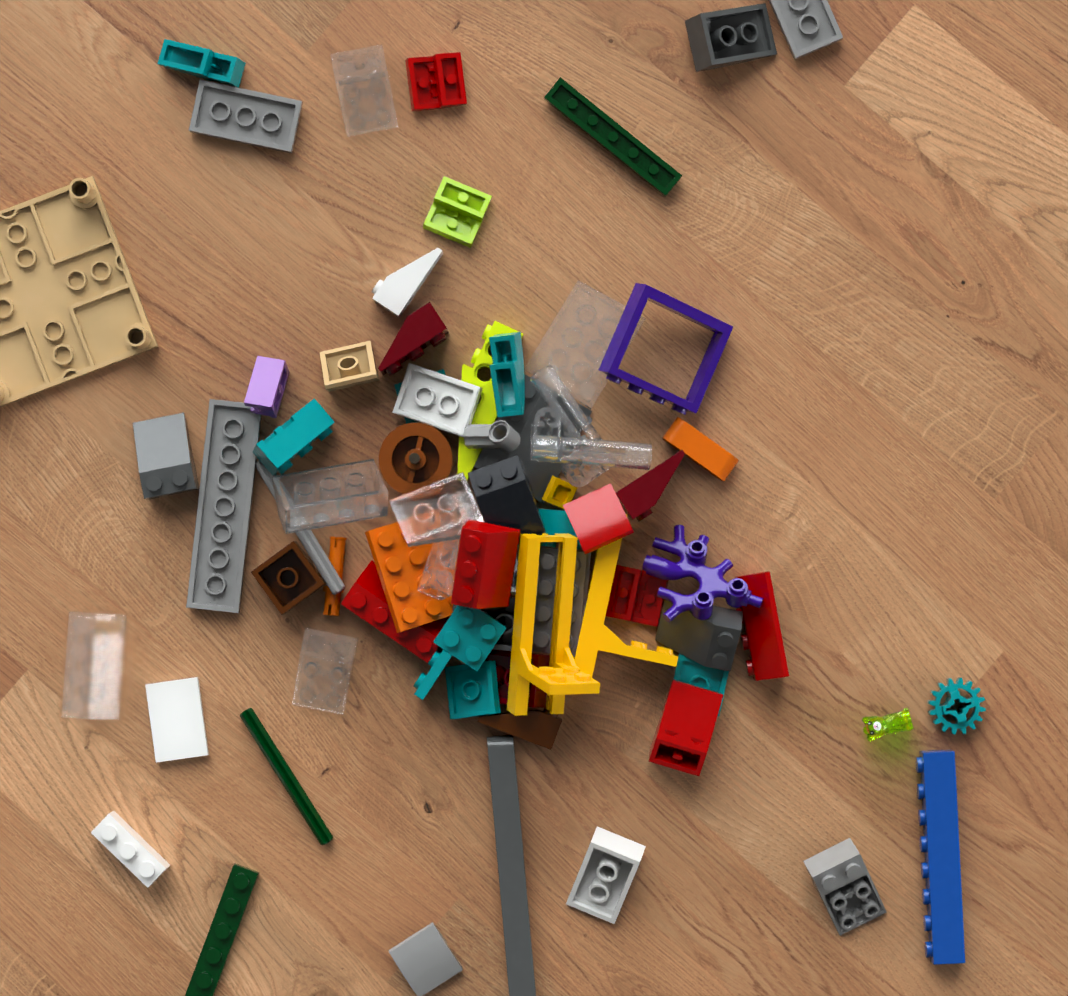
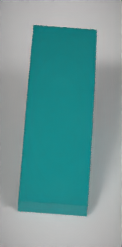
M164 39L157 64L192 76L239 88L246 63L237 57L216 53L210 49Z
M521 332L496 334L489 337L493 360V364L490 365L497 417L523 415L525 373Z

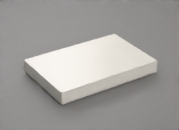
M409 363L392 413L463 437L464 429L472 423L483 388Z
M198 677L145 684L156 763L209 755Z

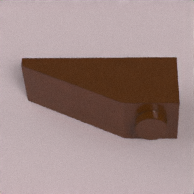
M544 708L543 711L528 710L527 715L515 716L510 712L479 716L477 722L551 750L562 719L558 717L559 714H550V710Z

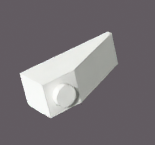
M436 248L390 274L384 281L379 280L372 290V293L375 294L372 299L400 318L443 255V251Z

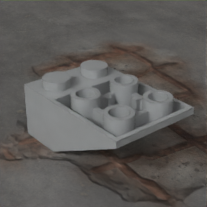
M851 838L803 861L839 935L887 913L864 861Z

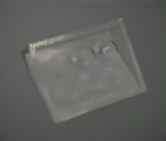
M577 281L524 370L591 410L609 381L606 379L607 374L599 371V367L626 306ZM640 316L626 351L645 322L646 318Z

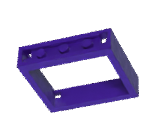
M635 283L599 367V371L607 374L606 379L620 385L622 381L629 384L627 389L642 395L644 391L650 394L649 399L661 405H664L665 402L672 404L671 409L683 415H686L687 411L697 413L733 326L646 284ZM647 300L714 332L686 399L619 369Z

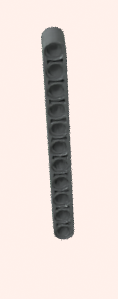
M513 735L487 737L509 996H536Z

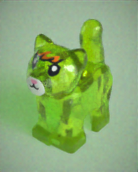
M908 708L882 717L871 716L862 719L866 725L863 728V732L867 734L868 741H874L883 735L912 731L914 729Z

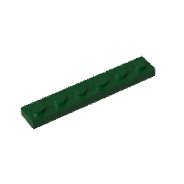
M561 77L545 95V101L664 197L668 195L681 179L682 175Z
M234 863L185 996H214L259 872Z

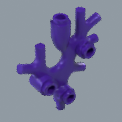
M683 525L674 526V541L669 542L655 537L652 545L654 548L679 556L680 561L672 562L653 554L652 556H646L642 566V570L646 571V574L659 579L678 580L692 577L699 582V589L689 595L680 594L660 586L657 597L673 603V606L662 615L667 622H671L684 611H691L696 619L706 620L712 615L714 598L717 597L725 598L727 604L734 608L747 607L748 604L760 608L763 598L753 595L752 591L748 590V585L743 579L734 578L727 582L723 578L724 574L733 567L729 559H725L716 567L705 566L709 538L705 535H700L698 540H694L687 545Z

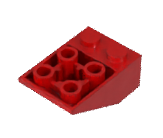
M672 680L650 747L649 762L700 776L723 694Z

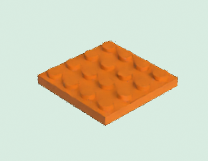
M463 502L365 532L397 633L451 616L453 611L451 598L461 530L468 521Z

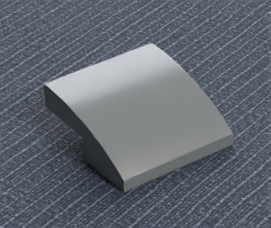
M433 922L388 950L417 996L425 995L463 970L460 962L450 950L446 940Z

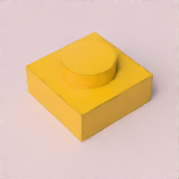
M552 475L542 500L564 509L563 505L572 501L578 486Z

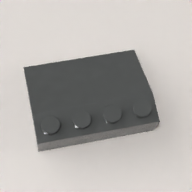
M525 375L524 414L499 417L498 421H506L519 433V446L512 452H504L501 449H483L474 468L480 469L518 455L524 464L535 499L544 504L545 501L542 500V497L552 475L555 477L559 476L592 411Z

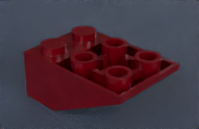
M430 302L407 316L378 367L382 375L386 373L389 376L395 374L403 368L401 364L409 358L413 362L425 354L423 349L432 344L433 347H436L447 340L445 335L449 332Z

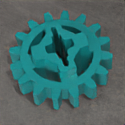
M960 677L957 678L956 683L951 678H947L946 686L939 682L937 685L940 690L938 692L931 690L930 693L935 698L934 700L927 701L928 704L933 705V709L928 711V714L936 715L933 723L935 725L942 723L940 730L945 732L950 727L951 734L955 735L957 729L962 734H966L967 726L975 729L976 727L973 722L975 720L982 722L983 719L978 714L979 712L986 711V708L980 706V703L985 701V697L977 696L981 690L980 688L971 689L972 681L968 680L963 685V679ZM957 688L965 690L971 697L964 698L960 696ZM947 693L945 702L940 704L942 696ZM955 699L958 702L966 703L958 708L959 712L948 709L955 704ZM970 708H973L972 714H971L970 717L967 719V718H966L967 712L969 711ZM950 714L953 716L955 723L948 722L942 715Z

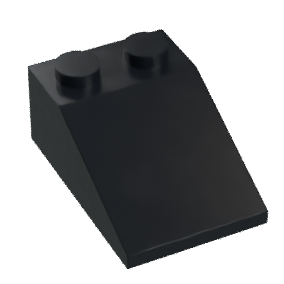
M518 455L468 473L485 523L520 529V534L542 535L546 533L524 464Z

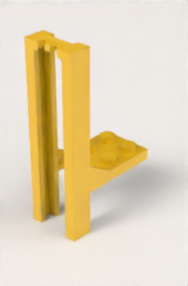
M622 538L596 551L587 593V602L574 657L580 671L590 674L591 678L598 650L669 666H677L678 656L673 654V649L657 646L656 650L647 649V643L631 640L630 645L625 644L604 625Z
M547 533L542 535L520 534L507 711L515 716L527 715L530 683L547 693L546 709L550 710V714H564L565 695L599 694L600 683L591 678L590 674L580 671L569 648L578 540L577 537L569 533H555L554 535H548ZM540 542H559L549 667L537 668L531 664Z

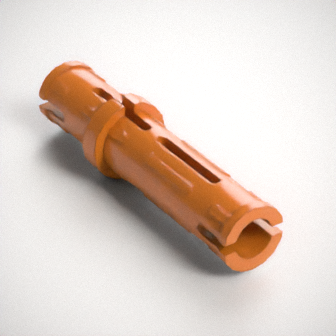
M330 536L329 560L342 580L347 538ZM326 584V586H323V591H326L323 615L340 616L341 593H344V590L333 595Z

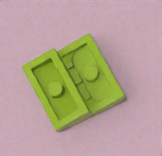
M444 176L423 224V229L471 248L492 196Z

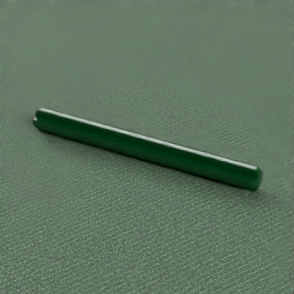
M248 708L240 714V718L320 845L323 846L332 841L333 836L254 710Z

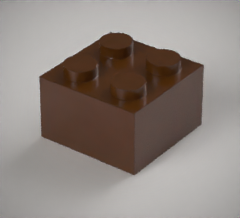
M297 541L291 542L251 571L281 615L286 614L326 584Z

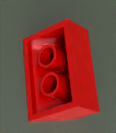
M470 519L465 523L461 530L451 604L474 609L509 606L520 529Z

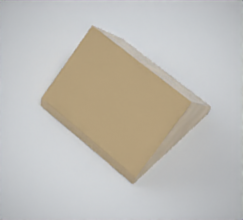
M371 341L320 352L324 384L328 392L379 381Z

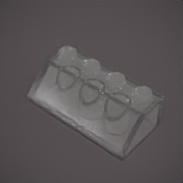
M374 459L272 476L278 515L285 534L388 516V490Z
M79 611L69 612L61 717L119 719L127 615Z

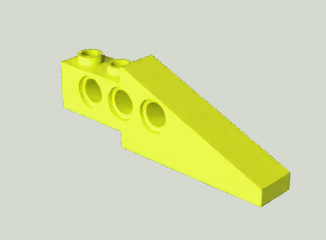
M494 321L492 326L487 325L481 338L485 340V343L481 350L478 348L475 350L471 359V363L474 364L473 368L465 364L462 365L461 381L483 388L481 401L477 405L471 424H493L497 419L492 378L489 381L483 382L477 377L480 369H490V365L493 364L492 357L488 353L490 348L489 337L496 334L519 332L497 321ZM459 436L457 477L468 482V473L473 471L474 465L483 449H468L465 446L464 437Z

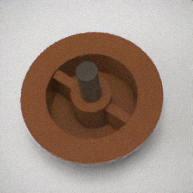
M407 423L395 428L383 441L379 452V467L385 481L397 492L408 496H423L434 492L447 480L452 468V451L445 436L436 428L424 423Z

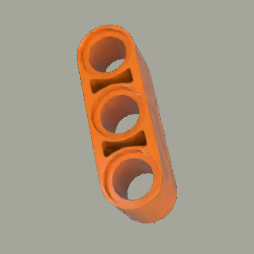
M679 417L674 420L662 437L663 440L678 451L683 450L685 456L723 482L739 462L736 457Z

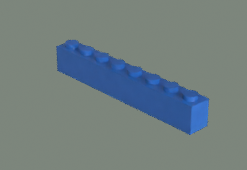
M951 749L919 751L920 757H916L915 761L916 772L921 773V784H917V797L922 799V810H918L919 826H923L924 836H920L919 844L920 851L925 853V862L921 863L922 879L926 878V889H922L923 905H927L928 915L923 917L924 930L929 933V942H925L926 958H930L934 965L965 963L955 751Z

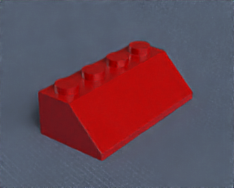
M372 560L341 602V605L427 663L439 648L433 641L450 617L448 616L397 633L375 562Z
M770 571L735 577L743 579L748 585V590H751L753 595L763 598L760 608L748 604L747 607L742 606L736 609L743 612L742 624L744 625L745 634L741 635L743 650H748L750 660H746L748 676L753 675L755 681L788 677L789 671Z

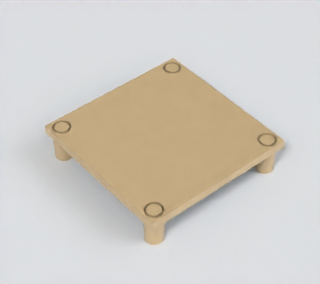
M93 176L86 179L76 178L71 181L70 185L0 211V408L158 347Z

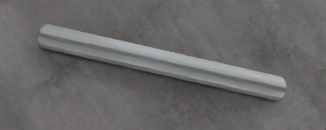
M260 461L256 462L257 471L333 595L342 592L345 589L344 583L277 473L272 476Z

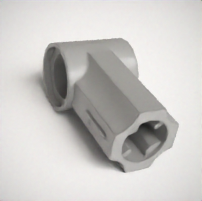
M503 420L496 421L493 424H469L464 429L463 437L465 446L468 449H501L504 452H512L520 444L519 433Z

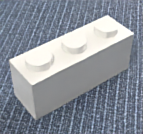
M115 811L109 813L91 832L147 888L170 866Z

